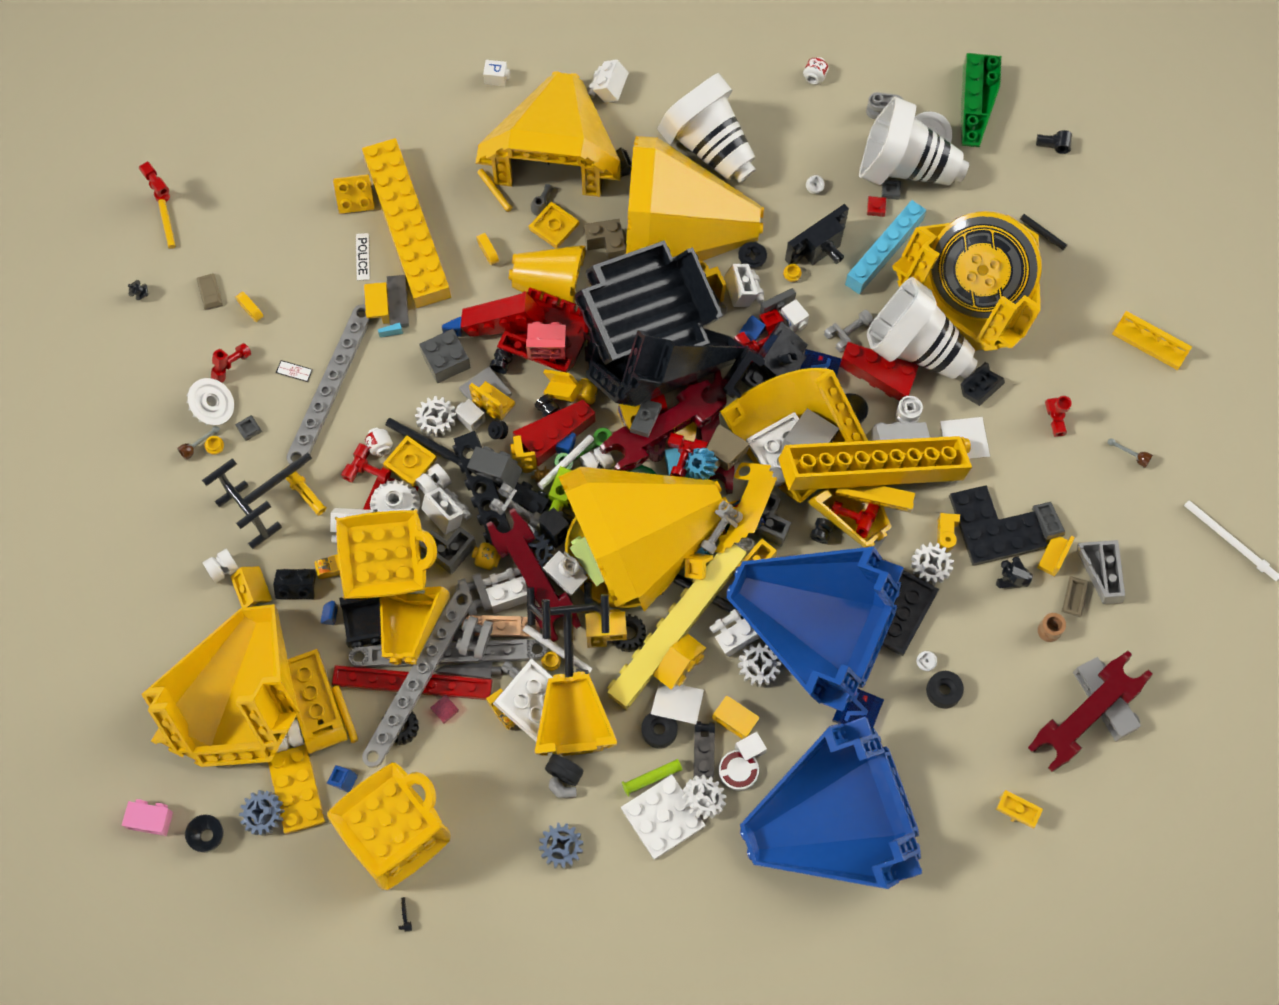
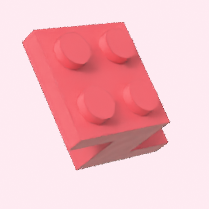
M533 322L528 324L526 339L528 359H565L566 325H562L560 322H553L551 324Z

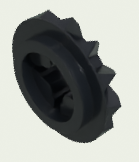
M748 242L739 249L738 259L741 264H749L750 268L756 269L759 266L762 267L766 262L767 251L759 243ZM751 251L755 256L754 261L751 257H749Z

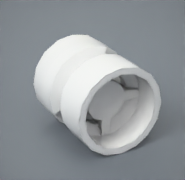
M914 396L903 397L898 404L895 421L901 423L918 421L923 410L922 402Z
M600 447L594 449V453L588 452L580 456L583 467L609 470L615 467V463L610 452L602 454L599 450Z
M435 464L428 470V474L424 473L415 480L424 494L438 487L444 489L452 483L448 474L439 464Z
M227 548L217 553L216 558L210 557L202 562L215 584L224 579L225 574L231 575L239 569Z
M298 719L293 721L277 752L287 750L290 745L298 747L305 744Z

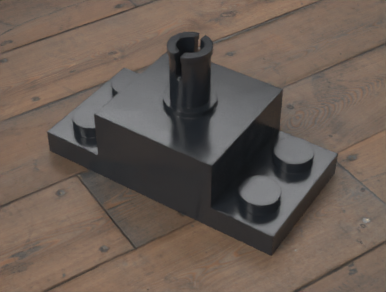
M845 203L788 242L785 261L789 265L800 261L803 256L812 266L827 255L835 264L844 259V255L837 248L841 245L848 218L849 208Z
M782 321L778 322L759 351L765 362L762 366L752 362L741 380L752 389L776 376L799 370L806 359L803 352L808 344Z

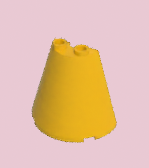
M578 245L514 253L512 258L514 267L509 271L508 280H512V288L521 292H528L529 287L542 291L541 298H543L544 293L558 297L559 305L562 299L575 303L576 285L580 266H583L586 246Z
M836 488L823 489L808 501L814 509L862 547H873L875 545L874 541L876 539L880 541L886 537V531L891 528L884 507L879 506L878 515L875 521L872 522L867 538H862L856 533L857 520L843 515L838 517L831 510L834 502L838 501L843 503L844 508L860 513L861 510L865 512L869 503L835 496Z
M442 586L426 587L425 593L422 594L406 593L380 597L382 657L390 659L389 663L401 665V662L416 665L429 636L449 600L450 592Z
M575 672L573 677H565V674L553 675V678H548L535 754L548 756V753L552 752L559 756H571L603 751L602 746H607V749L615 747L617 745L616 737L590 675L585 674V672Z

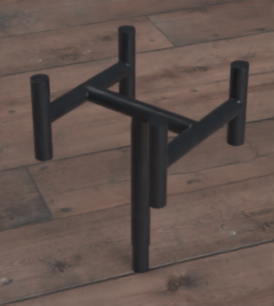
M307 452L252 491L244 499L239 493L249 486L244 480L233 487L225 475L227 471L237 465L233 458L202 479V482L205 486H208L216 479H219L227 493L214 501L217 506L221 507L233 498L246 514L245 517L236 522L237 526L242 529L250 522L255 525L260 535L248 543L254 549L280 530L282 526L277 521L266 529L259 516L271 508L268 501H265L254 510L250 508L249 504L301 468L312 457Z
M589 581L584 582V604L550 607V600L545 599L542 600V608H539L535 604V588L527 587L528 625L536 624V615L542 621L543 639H551L550 615L564 614L565 677H573L574 673L572 613L585 612V614H588L589 612L596 611L601 615L602 633H610L609 595L602 594L601 605L592 599V582Z

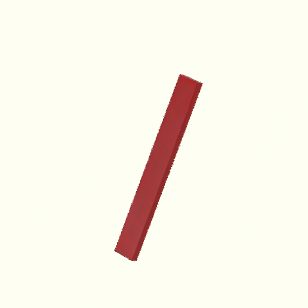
M335 665L332 686L339 685V687L398 692L409 672ZM433 674L422 694L486 700L492 693L493 680Z

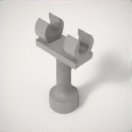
M864 310L859 314V319L842 330L835 322L824 331V335L827 339H830L836 334L841 339L836 344L837 347H835L840 353L845 350L847 342H851L847 335L863 324L868 326L874 319L868 310Z
M503 483L498 492L508 498L504 504L494 498L489 507L500 515L503 514L507 507L515 508L521 516L523 515V517L528 519V525L535 528L539 523L541 514L537 511L531 513L519 506V504L514 503L512 498L517 490Z
M722 501L719 504V510L716 509L715 511L721 517V521L710 539H704L700 545L701 548L711 554H714L717 549L715 542H717L718 537H720L727 524L737 527V523L743 518V514L733 509V506L726 501Z

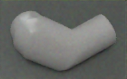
M553 777L550 779L549 788L558 798L577 797L576 787L565 788L559 778Z

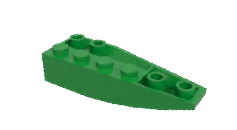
M966 54L962 77V146L980 147L1000 89L1002 56Z

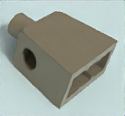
M719 424L707 449L715 453L714 457L718 459L715 465L728 471L748 452L749 443Z

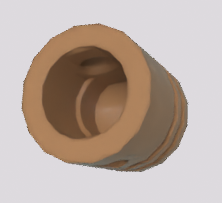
M1057 613L1047 614L1037 628L1039 637L1046 642L1056 641L1066 629L1065 619Z

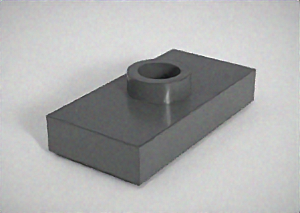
M791 288L762 302L760 313L764 314L774 309L781 311V308L795 300V290Z
M653 401L641 404L630 427V432L649 437L662 409V404Z
M1051 501L1032 507V511L1036 512L1046 540L1065 535V530Z

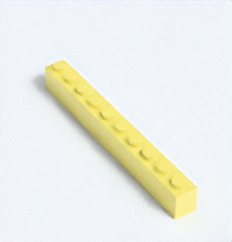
M733 543L731 548H726L724 553H717L713 560L706 563V578L703 580L692 579L693 584L690 588L686 587L680 595V601L678 603L674 602L668 610V616L665 619L661 618L657 623V630L645 638V645L642 649L638 648L631 657L633 658L629 665L625 664L619 672L621 674L617 680L613 679L608 685L607 694L611 699L628 710L653 678L654 672L670 647L690 631L734 575L737 566L747 556V552Z

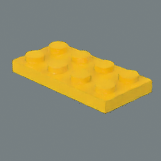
M306 744L275 753L272 761L268 762L275 795H278V800L283 802L280 809L285 810L284 813L280 814V817L283 818L282 826L284 833L287 835L326 823Z

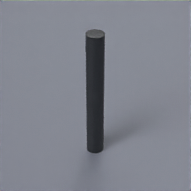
M1026 214L1021 216V221L1063 251L1067 247L1065 242Z

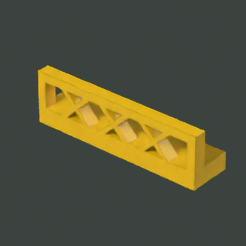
M1125 311L1112 333L1117 338L1176 370L1180 368L1192 349V346L1128 311Z
M877 485L836 488L835 496L911 513L915 493Z

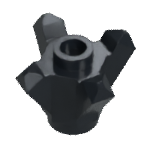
M1019 556L1014 557L1012 563L1008 560L1001 562L1003 578L996 581V586L999 589L1015 586L1028 587L1030 585L1033 575L1024 567Z

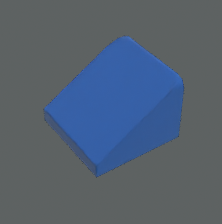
M751 315L739 333L745 332L750 341H756L765 332L766 325Z
M461 317L443 324V333L453 329L457 337H461Z
M572 432L556 445V453L569 454L573 450L576 443L575 433Z
M330 601L323 606L321 624L334 625L336 623L338 606L335 601Z
M335 765L327 784L349 793L358 775L350 769Z

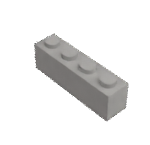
M1098 657L1077 667L1073 672L1088 698L1104 683L1098 674L1106 665ZM1121 697L1101 716L1115 741L1141 727L1139 717L1136 713L1132 712L1129 704Z

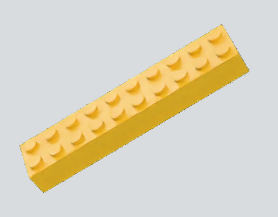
M396 138L363 147L364 159L416 308L451 298L448 282Z
M960 436L785 445L778 458L788 491L960 481L965 479L972 468Z

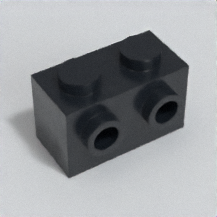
M553 507L551 510H546L540 515L539 525L540 533L544 534L545 538L549 539L552 546L556 549L566 541L569 523L566 521L567 517L560 510L557 511Z

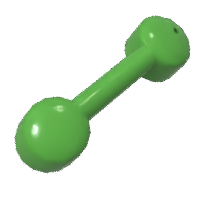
M607 428L597 429L593 435L594 441L566 468L571 470L573 462L580 458V456L588 453L595 447H600L612 435L611 431ZM558 454L554 460V467H556L568 454Z

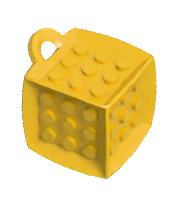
M418 509L373 512L342 518L336 516L334 518L336 520L338 563L344 593L342 598H375L421 590L425 591L426 570L432 567L436 560L437 546L433 536L429 532L422 530L417 513ZM420 541H423L427 547V555L422 560Z
M394 762L378 770L358 784L327 813L330 823L382 890H389L420 869L444 848L451 838L450 831L442 824L438 813L434 809L436 792L430 779L419 772L407 774ZM413 784H419L424 789V801L413 789Z

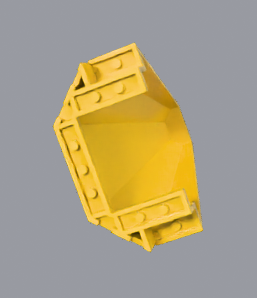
M552 72L551 76L540 84L478 144L475 163L492 166L495 185L512 187L511 158L581 166L582 195L600 197L603 179L621 181L619 157L578 74Z
M635 136L628 206L626 254L665 240L672 257L678 256L685 250L693 247L698 260L704 261L742 247L748 242L758 241L759 234H763V223H760V218L764 217V207H760L759 204L658 137Z
M949 223L916 227L902 253V257L892 265L899 279L897 281L899 288L911 277H914L929 288L937 302L936 305L975 351L998 350L1003 347L1013 348L1025 337L1041 311L1040 282L1031 299L1024 295L1014 304L1002 296L987 321H976L962 317L950 310L939 299L929 277L940 253L932 249V246L940 232ZM1024 226L1031 233L1039 248V235ZM986 265L978 267L979 272L982 274L989 271Z
M579 467L558 476L615 606L617 607L638 598L644 612L685 566V558L695 554L701 548L700 545L703 540H707L713 534L721 521V517L715 511L716 509L719 510L718 507L722 501L728 503L726 497L722 498L719 493L722 490L718 481L713 482V480Z
M275 604L240 608L141 694L149 706L148 712L159 727L151 740L152 743L156 745L157 743H162L169 747L168 751L182 758L186 755L194 759V764L200 767L272 761L298 713L281 623Z

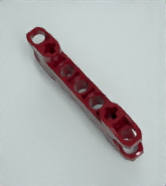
M720 370L714 372V381L710 389L701 396L702 400L706 403L713 404L719 400L727 402L726 393L721 384L723 379ZM697 380L689 383L688 387L698 384ZM719 414L710 423L700 428L701 440L708 442V444L717 426L720 424ZM734 465L728 471L719 466L715 475L710 476L708 480H721L725 485L727 494H732Z
M708 380L691 385L677 395L676 399L679 404L657 417L649 437L631 433L629 427L624 426L600 445L599 450L602 454L617 450L624 455V458L615 465L614 470L628 471L635 469L649 459L650 456L646 451L670 437L671 432L676 433L693 422L698 428L707 425L721 413L720 411L725 408L726 403L723 400H719L709 404L702 400L701 396L707 393L711 386Z
M515 508L509 510L514 521L511 531L501 533L493 522L490 521L486 524L492 543L500 557L504 558L510 554L528 587L535 588V599L540 606L539 608H542V600L545 599L550 600V607L574 605L567 592L559 596L556 594L528 544L535 540L536 537L528 523ZM572 613L573 626L576 629L582 627L577 613ZM564 614L550 615L551 640L553 642L559 640L554 624ZM535 615V619L542 629V621Z
M1129 651L1112 660L1098 674L1104 683L1061 725L1051 719L1038 732L1036 738L1029 745L1028 749L1032 753L1042 745L1054 747L1057 756L1048 767L1052 773L1071 761L1081 751L1082 747L1076 740L1120 697L1129 704L1142 691L1147 681L1153 675L1148 670L1138 678L1127 676L1123 667L1132 657Z

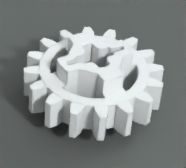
M434 396L432 401L428 397L427 403L421 402L422 408H416L418 413L415 414V418L418 420L416 421L417 426L421 427L422 433L427 430L428 436L434 433L435 437H438L440 432L444 436L445 430L451 431L450 425L455 426L454 419H457L456 413H454L455 407L451 406L450 401L445 403L444 397L438 400L437 396Z
M929 542L928 547L922 544L921 550L916 549L915 555L911 558L914 561L911 563V568H916L913 575L919 574L920 579L924 578L927 583L932 581L933 585L936 584L937 580L943 583L944 578L948 579L950 576L949 572L953 570L951 565L954 563V560L949 559L951 553L946 554V547L940 549L939 543L935 547H933L931 542ZM921 556L923 557L922 560L924 561L922 562V564H920ZM944 563V564H945V568H944V570L942 571L941 565Z
M758 643L757 648H754L751 644L749 647L750 651L744 649V655L739 656V660L742 661L738 663V668H742L739 674H745L744 681L746 682L750 679L751 686L755 682L758 683L759 687H761L762 682H765L768 686L770 683L769 679L775 681V675H779L780 670L777 668L781 667V662H776L779 658L773 655L772 650H768L767 644L764 648H761L760 643ZM755 654L753 659L747 660L751 655ZM758 658L762 665L761 671H759L757 665ZM772 670L768 675L764 676L766 671Z
M702 775L700 778L695 776L686 783L682 790L685 793L682 799L687 800L684 806L691 807L690 813L695 811L697 818L703 815V818L706 820L709 816L714 818L723 810L722 808L726 805L724 802L726 795L722 794L724 788L718 787V781L713 783L712 777L707 780L705 775Z

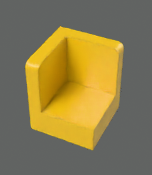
M695 553L686 557L685 577L705 579L706 563L713 560V555Z

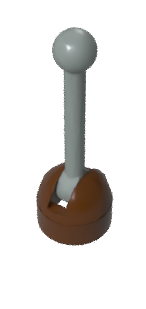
M214 426L212 431L192 445L185 443L179 446L177 450L185 460H188L194 454V447L212 434H217L220 431L219 427Z
M1113 438L1108 440V445H1114L1135 456L1137 463L1144 468L1147 467L1153 456L1145 451L1136 453L1116 443Z

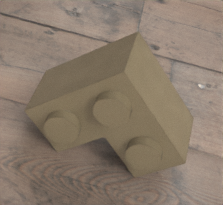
M620 218L584 224L587 251L605 248L608 260L626 254Z

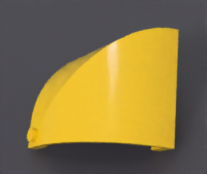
M808 368L776 376L748 390L740 398L735 399L720 411L731 432L745 441L747 438L794 412L800 419L807 408L839 428L832 443L868 441L834 371L830 369ZM748 448L746 453L754 464H760L751 449ZM786 483L778 487L782 492L799 503L803 502L817 490L788 491Z

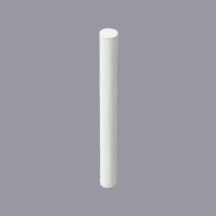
M588 435L537 484L538 487L544 489L556 477L559 467L566 468L594 441V438Z
M526 624L522 631L564 658V649L550 639H543V635ZM573 655L574 666L579 669L589 670L590 673L592 668Z

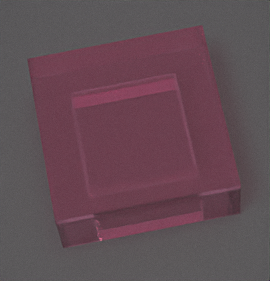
M447 695L430 707L443 724L459 712V709Z

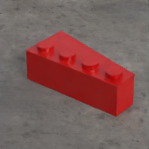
M525 292L462 309L460 328L470 337L503 334L504 331L510 333L528 331V324L533 322H542L544 324V310Z
M847 342L840 363V368L859 379L862 378L870 386L877 387L885 392V395L890 398L893 397L899 402L903 397L909 396L919 367L917 364L899 358L889 362L874 350L851 342Z
M581 400L513 431V437L521 435L522 447L525 453L535 451L536 463L539 467L556 453V445L572 432L577 437L595 423V412L584 400Z

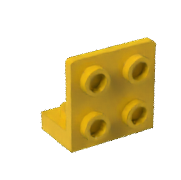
M486 381L480 388L473 383L469 385L472 402L478 408L482 407L487 410L488 415L494 419L497 417L502 421L515 405L514 400Z

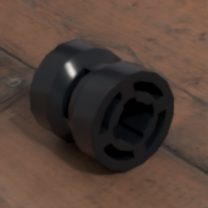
M497 348L494 353L495 358L490 363V368L495 372L506 374L509 368L508 363L512 361L513 354Z
M549 394L543 395L535 402V407L538 411L542 412L543 417L561 410L556 403H553V398Z
M817 518L815 522L816 527L811 531L810 538L818 543L827 544L830 538L829 533L833 531L835 525L825 518Z

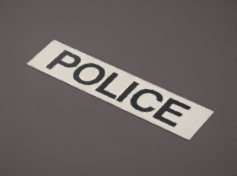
M369 233L356 234L357 280L370 279Z

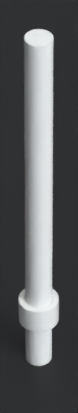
M1190 500L1184 505L1253 562L1259 571L1265 572L1275 581L1279 579V574L1269 566L1270 564L1265 559L1261 560Z

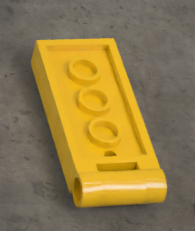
M318 649L288 659L298 707L296 716L309 754L348 740Z

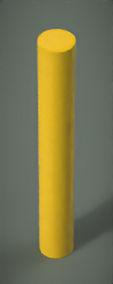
M479 169L477 171L478 175L506 212L511 211L512 206L483 169Z
M161 199L158 201L167 244L169 249H173L176 246L165 200Z
M339 685L334 686L332 691L351 743H355L359 739Z

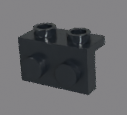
M984 362L968 378H965L960 386L963 397L980 406L1005 384V380L1003 377L990 371L989 364Z
M525 481L522 483L517 482L515 486L517 491L512 501L531 513L537 511L542 514L547 505L551 504V500L548 498L549 494L541 490L538 492L532 489L533 485Z
M276 569L273 582L275 599H314L316 569Z

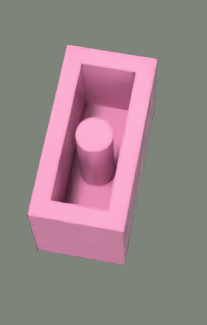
M136 799L135 802L128 801L122 826L129 830L167 836L173 812L168 808V805L156 803L153 806L148 805L147 801Z

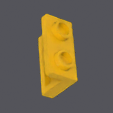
M521 435L514 436V444H510L512 458L518 462L517 464L523 469V473L532 472L537 469L535 451L523 453Z

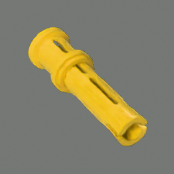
M297 471L285 478L290 484V488L294 491L296 490L316 515L319 516L326 511V506L322 504L306 485L305 478L300 476Z

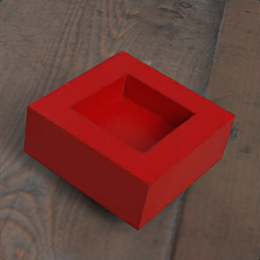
M868 196L867 215L885 217L886 198Z
M776 309L759 315L760 321L766 325L765 329L767 332L773 330L778 322L782 321L784 323L783 318Z

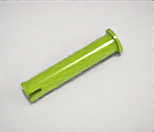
M675 759L625 783L622 781L621 784L627 797H629L631 793L682 771L679 760Z

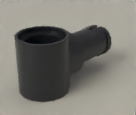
M1061 130L1050 136L1037 134V146L1042 145L1055 148V151L1059 154H1066L1071 151L1072 133L1070 131Z

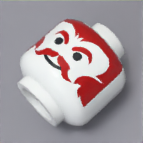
M811 58L807 62L803 74L807 82L811 84L821 83L825 79L829 67L823 58Z
M373 428L365 438V443L372 455L383 457L391 452L393 442L387 430Z

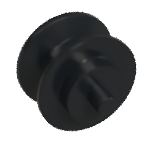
M139 280L128 284L130 297L136 295V300H141L148 296L147 284L140 285Z
M492 421L488 426L489 436L494 440L505 439L508 435V425L504 421Z

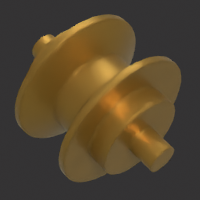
M546 466L544 470H539L536 467L537 471H534L535 475H531V479L540 482L550 472L549 469H546Z

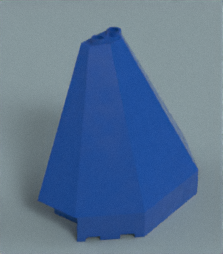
M874 546L742 561L735 571L733 584H730L727 589L726 598L813 699L819 704L822 703L843 712L847 702H851L857 695L858 687L863 688L866 684L895 616L897 605H894V602L899 596L901 586L899 579L904 567L882 560Z
M866 716L845 724L840 723L829 726L740 824V834L746 842L748 848L747 855L753 862V865L884 889L895 886L901 880L922 874V868L918 861L921 859L920 845L915 838L919 836L918 826L891 752L887 746L882 747L881 737L874 728H870Z

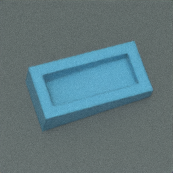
M400 322L377 329L380 337L403 334Z

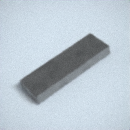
M405 275L387 276L390 325L400 322L401 327L409 326L406 277Z

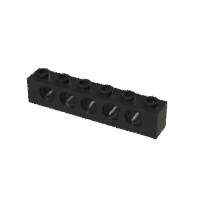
M472 431L453 438L455 445L452 447L455 455L461 459V462L458 464L462 474L465 473L467 479L464 480L468 491H472L474 496L471 497V502L474 508H478L479 514L477 519L480 526L484 525L486 531L483 533L486 543L493 545L487 523L499 521L497 529L501 533H507L511 531L505 511L502 515L492 509L484 511L486 504L491 503L494 498L500 500L496 485L491 479L480 475L472 476V471L467 468L471 458H465L466 454L470 451L474 452L475 447L482 448L477 433ZM486 486L487 489L484 493H478L479 487Z

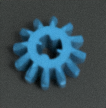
M696 448L694 453H688L690 459L685 460L688 463L685 469L690 471L689 475L691 477L708 480L710 476L715 475L714 469L719 467L715 465L718 459L714 457L715 453L713 451H709L707 448Z

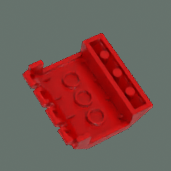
M529 287L526 293L544 310V324L560 322L562 325H566L565 359L529 360L567 373L575 365L587 339L584 338L583 332L589 333L590 329L586 325L579 307L577 311L575 310V303L562 299L559 305L558 297L544 293L543 298H541L542 291ZM504 331L497 348L528 359L526 349L528 331L515 333Z

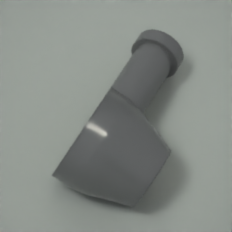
M545 184L541 196L535 197L531 202V212L534 215L538 216L548 205L546 200L553 190L552 185Z

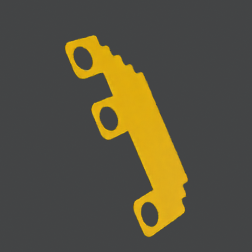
M744 462L738 465L734 477L736 479L749 480L738 508L733 507V509L743 514V518L737 523V527L730 525L727 534L718 537L720 543L715 552L724 553L725 549L731 548L734 542L739 543L742 537L746 538L748 533L755 532L777 480L776 477H772L774 472L769 471L770 465ZM742 467H750L748 475H739V470Z

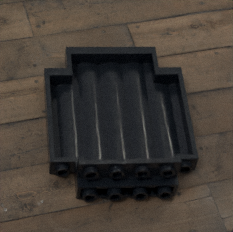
M665 240L592 265L586 270V276L591 287L582 289L575 294L576 303L582 311L584 321L590 329L592 339L598 347L599 355L605 365L624 358L625 365L627 366L637 330L645 331L653 337L671 340L677 345L705 346L709 344V340L703 327L714 323L723 316L693 247L685 250L678 256L672 257Z

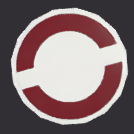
M733 750L721 759L719 777L725 786L735 791H744L752 787L759 775V765L755 757L745 761L739 750Z

